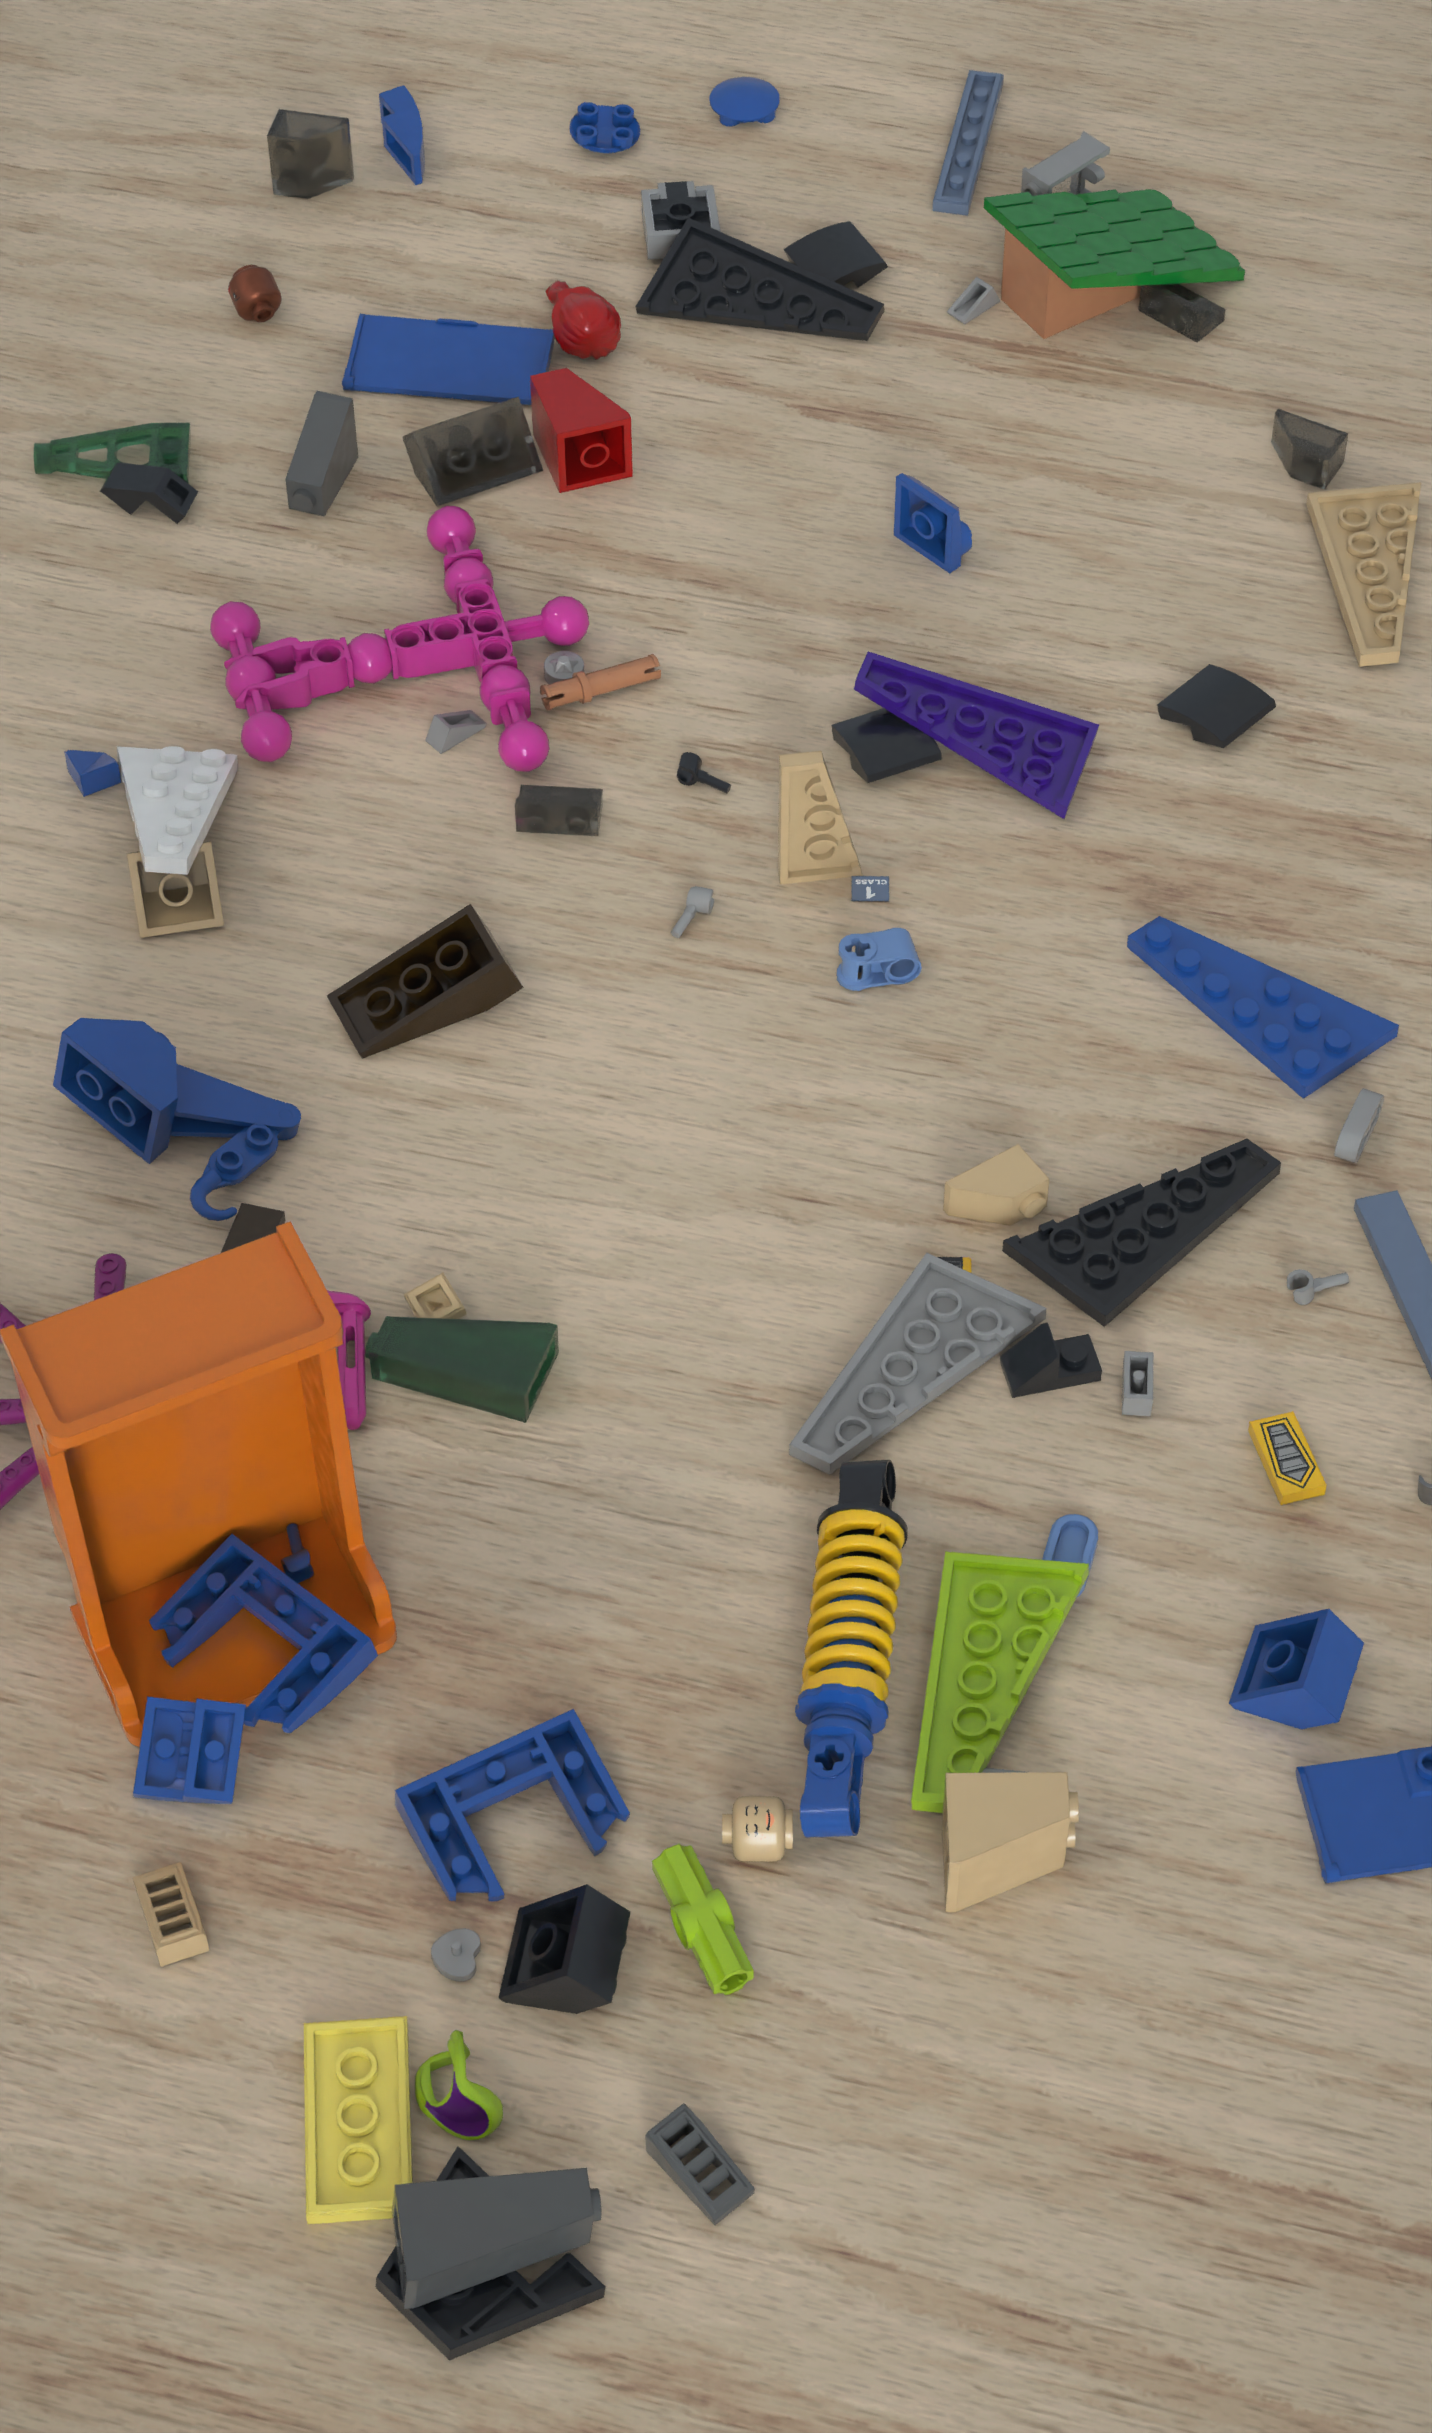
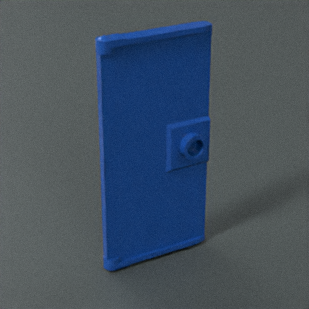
M360 314L342 386L343 390L531 405L530 376L549 372L555 336L553 329L478 324L475 321L453 319L426 320Z
M1432 1746L1402 1750L1394 1754L1296 1768L1298 1787L1318 1853L1321 1876L1325 1883L1432 1868Z

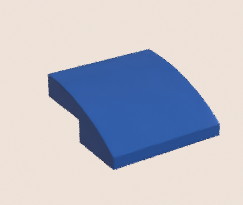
M147 1696L133 1797L188 1803L232 1804L246 1704L205 1699L188 1702Z

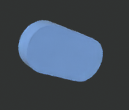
M1068 1514L1060 1517L1052 1525L1042 1560L1089 1564L1090 1573L1098 1543V1529L1089 1518L1079 1514ZM1087 1577L1086 1581L1084 1582V1584H1083V1586H1082V1588H1081V1590H1080L1078 1596H1080V1595L1082 1594V1592L1084 1591V1589H1085V1587H1086V1584H1087L1088 1577Z

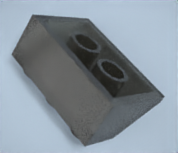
M519 397L413 431L402 437L414 473L436 506L544 471Z

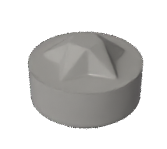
M555 652L549 655L544 662V676L548 684L572 678L573 673L584 672L583 659L574 652Z

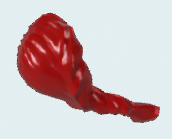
M557 280L548 287L546 295L554 305L552 310L553 334L562 350L567 354L575 355L582 359L591 356L597 360L600 357H607L610 352L616 349L621 338V319L612 304L586 286L570 288L565 281Z

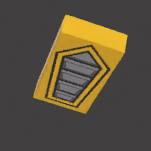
M1294 1411L1249 1422L1248 1432L1280 1505L1325 1495L1327 1485Z

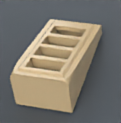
M181 1862L132 1877L160 1967L209 1951L206 1933ZM176 1880V1885L148 1893L147 1888ZM178 1894L181 1895V1899L156 1907L152 1905L153 1902ZM182 1909L186 1911L184 1914L159 1922L157 1920V1917ZM190 1923V1928L165 1936L162 1935L163 1931Z

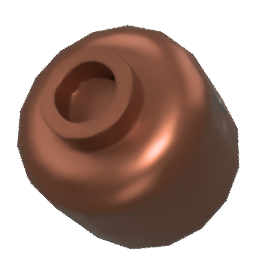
M256 265L243 266L233 274L229 282V295L238 315L244 320L265 322L274 316L281 305L282 296L272 273L264 267Z

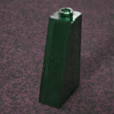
M386 1316L379 1332H373L370 1335L366 1345L365 1357L370 1359L372 1379L527 1423L559 1354L558 1325L542 1322Z

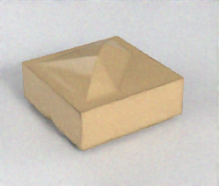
M443 1272L403 1294L427 1336L467 1314Z

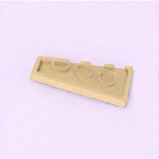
M822 751L779 755L778 876L780 885L863 876L860 862Z

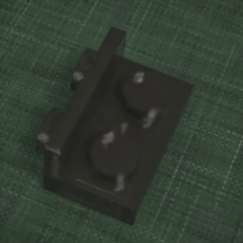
M1180 284L1141 285L1139 311L1197 343L1224 322L1226 309Z
M521 785L519 797L515 800L516 832L599 836L603 789Z

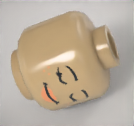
M776 1796L738 1797L733 1803L732 1814H722V1844H732L733 1855L741 1862H777L784 1856L785 1849H793V1809H785L782 1799Z

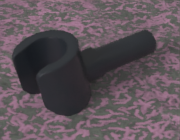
M685 752L681 755L677 771V778L681 784L689 786L698 781L728 794L731 784L700 770L702 760L698 755L691 752Z

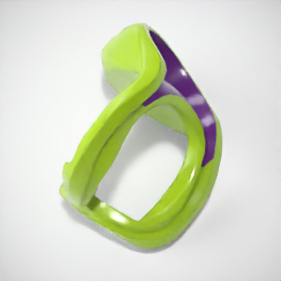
M455 2030L450 2034V2039L447 2041L449 2051L430 2057L419 2067L415 2076L416 2101L423 2113L446 2132L461 2139L478 2140L490 2135L501 2125L503 2105L492 2091L467 2079L466 2059L470 2055V2050L464 2043L463 2032ZM453 2064L450 2091L439 2102L433 2093L430 2072Z

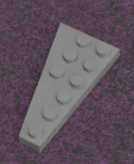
M926 1253L789 1444V1455L829 1475L841 1467L843 1462L850 1461L1045 1320L1047 1308Z

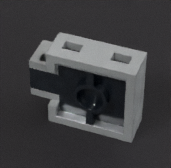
M694 181L658 183V189L641 190V211L648 260H663L688 218L720 231L713 185L694 187Z

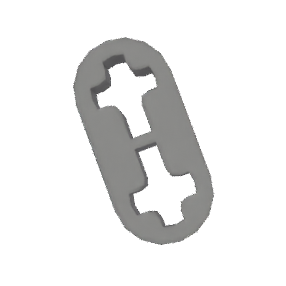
M1364 1088L1360 1091L1339 1135L1334 1153L1335 1157L1355 1164L1358 1162L1378 1121L1384 1102V1095Z

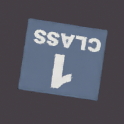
M851 876L852 901H889V876Z

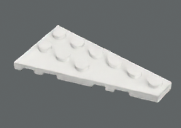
M117 746V761L119 767H121V777L123 783H125L126 797L132 821L135 823V833L139 839V848L145 872L188 875L238 771V756L225 754L224 751L219 749L191 752L177 746H169L162 749Z

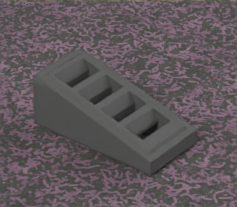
M686 2104L680 2105L647 2132L645 2136L646 2152L714 2225L755 2193L753 2185ZM684 2134L686 2135L682 2140H680V2141H679L677 2144H675L672 2148L669 2147V2146H671L674 2142H676L679 2138H681ZM695 2148H698L701 2153L684 2165L681 2160ZM713 2164L717 2169L698 2183L695 2177ZM727 2179L732 2185L712 2201L708 2193Z

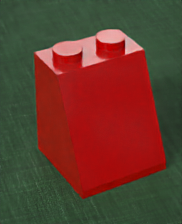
M568 368L530 376L533 436L559 493L633 477L631 416L626 410Z

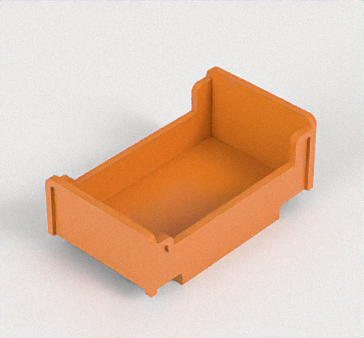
M291 1221L276 1226L277 1232L22 1328L16 1329L13 1324L0 1329L2 1343L12 1362L54 1533L65 1556L77 1604L70 1606L71 1615L128 1741L137 1747H140L147 1696L188 1702L205 1699L246 1704L247 1708L300 1651L243 1607L213 1636L173 1668L166 1663L161 1651L171 1647L165 1629L153 1630L149 1620L231 1534L235 1535L285 1573L281 1559L292 1555L286 1527L289 1524H297L302 1546L309 1552L310 1564L314 1571V1575L311 1578L298 1584L372 1640L378 1655L391 1649L397 1639L396 1624L392 1615L387 1588L364 1543L336 1355V1347L343 1345L341 1316Z

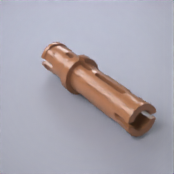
M650 654L647 657L587 674L579 671L573 673L572 678L548 685H541L540 694H546L547 696L541 699L546 710H552L555 707L576 701L584 704L591 702L592 697L653 679H660L661 670L654 669V667L660 665L657 657L654 654Z

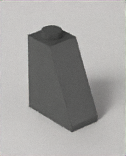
M316 391L285 479L289 509L324 517L359 458L353 398Z

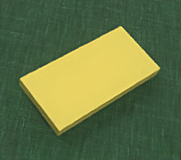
M407 2016L304 2023L307 2224L391 2219L395 2185L413 2183Z

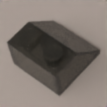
M283 109L278 110L267 134L274 195L310 199L353 181L354 171L349 118Z

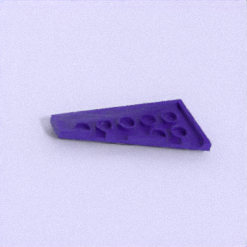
M869 651L862 663L854 686L855 691L1065 819L1095 741L1099 724Z

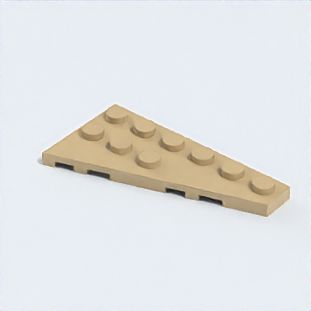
M1422 482L1314 492L1307 495L1306 506L1359 667L1399 662Z

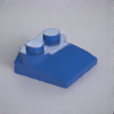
M903 473L896 476L894 536L949 574L961 566V556L972 548V533L968 525L960 520L959 507L912 476Z

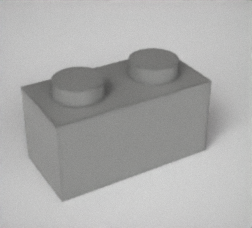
M1124 1352L1122 1415L1151 1416L1154 1352Z

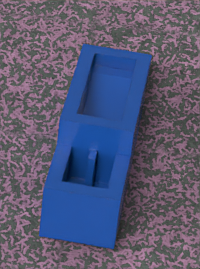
M405 85L379 93L384 147L415 185L422 184L425 171L423 127L417 105Z

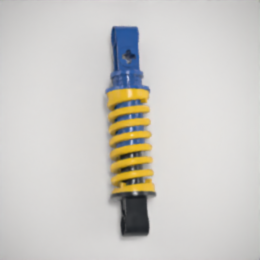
M891 1460L843 1462L839 1474L840 1493L838 1504L826 1509L819 1516L817 1523L819 1551L815 1559L816 1574L812 1584L811 1617L807 1625L808 1640L804 1650L806 1661L802 1668L803 1684L799 1692L798 1704L795 1707L796 1717L800 1722L807 1725L804 1733V1745L809 1754L807 1758L805 1790L800 1803L801 1827L806 1838L857 1836L860 1828V1797L863 1784L864 1760L873 1750V1734L880 1732L885 1727L886 1719L889 1715L888 1706L885 1702L889 1690L885 1681L891 1674V1665L888 1658L893 1652V1641L890 1636L896 1627L893 1614L898 1607V1599L895 1592L900 1586V1576L897 1571L900 1569L903 1561L900 1550L906 1544L908 1528L905 1521L892 1511V1502L896 1495V1476Z

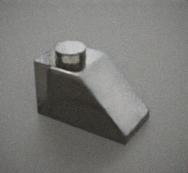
M1277 409L1274 416L1271 443L1291 478L1325 490L1344 463L1348 433Z

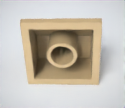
M211 841L202 843L188 875L145 872L140 851L127 853L140 938L224 926Z

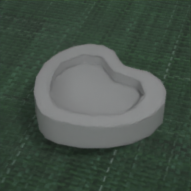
M464 1928L452 1930L439 1937L431 1947L432 1961L437 1970L450 1980H470L476 1973L475 1957L481 1948L479 1935L473 1930Z

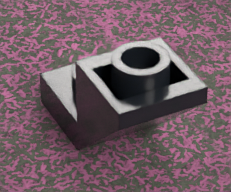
M117 463L114 465L100 492L130 515L147 500L177 524L186 516L198 494L195 488L169 468Z

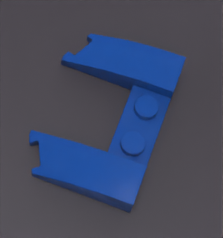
M233 1534L217 1548L149 1620L153 1630L165 1629L171 1647L161 1652L166 1663L172 1668L213 1636L243 1607L300 1650L245 1710L244 1724L246 1726L255 1727L258 1720L283 1724L282 1729L285 1733H292L328 1705L378 1656L372 1640Z
M574 1709L395 1790V1806L425 1862L449 1901H456V1893H488V1901L504 1899L505 1893L465 1818L484 1808L548 1780L594 1857L600 1854L607 1846V1841L602 1836L615 1819L618 1818L626 1822L629 1818L630 1812Z

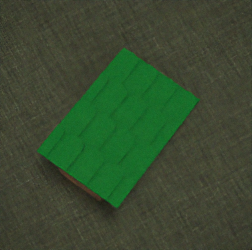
M1114 189L1076 195L1070 192H1057L1034 196L1030 192L984 198V209L1005 227L1001 300L1043 339L1168 284L1244 280L1245 270L1240 266L1238 259L1230 252L1219 248L1216 240L1210 234L1194 226L1195 223L1190 216L1176 210L1173 207L1172 201L1167 196L1153 189L1118 193Z

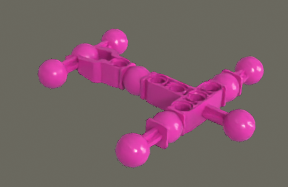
M444 506L435 511L429 518L426 530L428 540L434 549L442 554H446L443 558L444 589L451 601L456 603L457 614L396 626L392 630L384 629L385 638L378 634L363 633L353 638L348 645L345 637H341L340 640L321 639L303 642L294 637H287L254 648L253 644L259 638L261 625L257 613L251 606L243 602L230 601L220 606L212 614L210 632L216 643L231 653V658L224 662V666L227 669L225 686L230 696L236 701V708L247 710L248 719L242 727L241 743L248 755L258 761L273 762L283 757L291 746L292 730L283 716L272 712V710L307 707L311 704L312 698L341 691L347 686L349 688L355 687L354 679L362 683L375 684L386 678L390 672L393 679H399V676L414 678L474 666L481 683L479 688L480 698L485 707L490 711L492 724H504L505 727L504 731L500 734L498 742L500 758L507 767L515 771L530 772L540 767L547 759L550 749L549 739L541 726L527 720L531 716L530 684L524 673L518 669L516 657L513 656L512 642L545 636L548 641L555 645L571 646L579 642L587 633L589 627L587 609L580 601L573 597L558 596L546 603L540 615L504 621L493 590V576L487 565L483 563L482 552L480 549H469L476 534L473 518L466 510L458 506ZM293 673L276 679V674Z

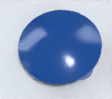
M736 77L716 85L710 93L709 101L712 109L719 115L720 123L732 127L740 122L758 121L760 123H769L775 119V111L780 103V96L777 89L767 81L754 77Z
M591 102L581 103L569 127L570 134L576 143L590 151L599 153L624 151L632 147L640 136V125L634 118V109L625 104L613 107L597 106Z

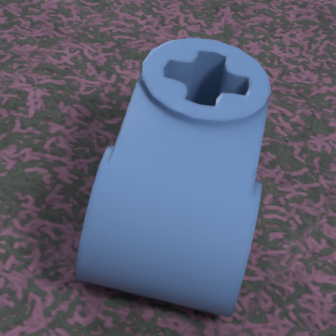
M891 928L885 931L851 934L845 936L839 943L838 950L842 963L837 968L836 976L839 984L846 989L861 991L871 987L905 984L916 979L921 972L920 959L911 935L906 929ZM853 946H855V952H852ZM858 972L862 973L860 979L858 978Z

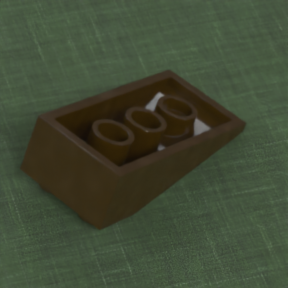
M469 904L331 992L327 997L357 1052L363 1059L488 1011L524 987L492 933L473 906Z

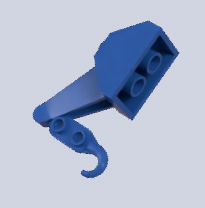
M80 1018L62 1031L53 1086L148 1164L152 1163L168 1148L170 1136L231 1138L212 1153L202 1177L191 1188L190 1201L193 1209L200 1216L208 1220H227L237 1214L235 1207H230L226 1210H217L210 1207L206 1202V1196L210 1192L228 1185L241 1183L275 1155L278 1140H290L298 1132L301 1113L296 1106L263 1096L177 1064L176 1047L170 1043L164 1034L156 1032L144 1021Z

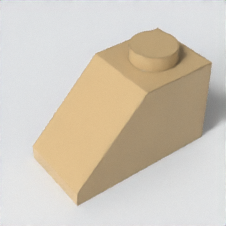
M1017 1144L946 1181L943 1210L948 1216L1011 1226L1024 1218H1032L1038 1215L1047 1207L1049 1178L1021 1146Z

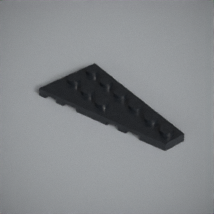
M1244 1139L1201 1157L1200 1164L1180 1172L1175 1168L1161 1174V1180L1145 1187L1139 1183L1079 1208L1078 1215L1056 1223L1053 1219L1039 1225L1038 1231L1023 1238L1015 1235L1003 1240L1002 1251L1105 1327L1279 1175L1281 1162L1249 1139Z

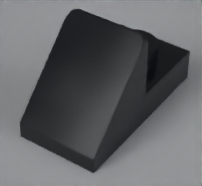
M1048 1322L1038 1326L1000 1356V1364L1012 1398L1101 1381L1102 1368L1090 1335L1086 1334L1054 1340Z

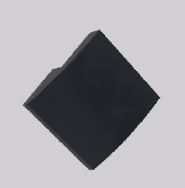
M851 221L819 229L784 249L791 263L843 286L852 281L859 288L888 267L882 257Z
M1209 664L1157 704L1161 719L1190 726L1193 740L1225 748L1272 711L1276 704L1272 697L1247 679L1224 668Z
M885 708L831 725L833 740L850 754L852 769L867 783L942 760L941 751L933 738Z

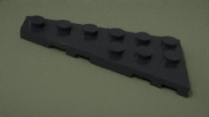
M690 218L686 220L636 305L637 314L868 341L885 311L884 304Z

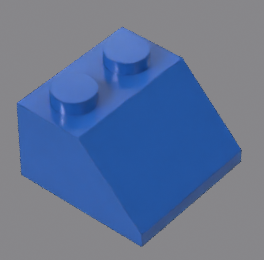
M1330 1609L1255 1625L1229 1704L1236 1710L1301 1730L1339 1722L1354 1674L1357 1670L1364 1642Z

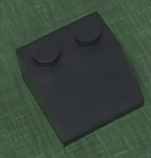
M588 1884L519 1908L498 1999L505 2003L573 2014L612 2003L613 1994L617 1987L616 1979L621 1955L627 1940L626 1932L631 1912Z

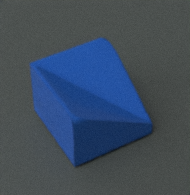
M67 750L64 752L68 772L83 797L121 783L119 765L108 754L79 750Z

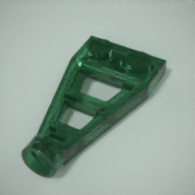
M190 422L148 423L50 440V443H34L35 473L52 474L58 471L107 479L114 465L123 463L117 459L119 449L126 446L146 444L150 447L149 462L143 465L169 468L188 483L191 443ZM102 448L107 449V460L104 462L78 458L79 452Z

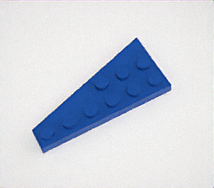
M1161 916L1128 935L1127 947L1303 1099L1397 1037L1398 1024Z

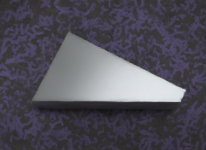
M976 277L948 309L947 313L965 325L1001 301L992 286Z
M472 710L437 714L433 717L425 741L442 754L484 729L487 723Z

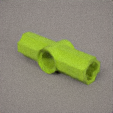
M677 1844L663 1850L656 1859L652 1860V1870L671 1906L670 1914L679 1940L686 1950L692 1949L713 1994L722 1993L728 1995L741 1990L748 1981L754 1978V1970L734 1932L733 1916L723 1893L718 1888L713 1890L705 1870L691 1845L682 1846Z

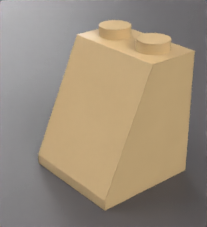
M1067 1772L946 1773L942 1814L946 1912H958L1064 1867L1066 1848H1075V1822H1078L1079 1819L1078 1792H1069Z

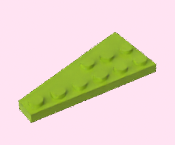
M945 1551L912 1790V1810L943 1813L946 1773H982L984 1768L987 1767L1089 1575V1564Z

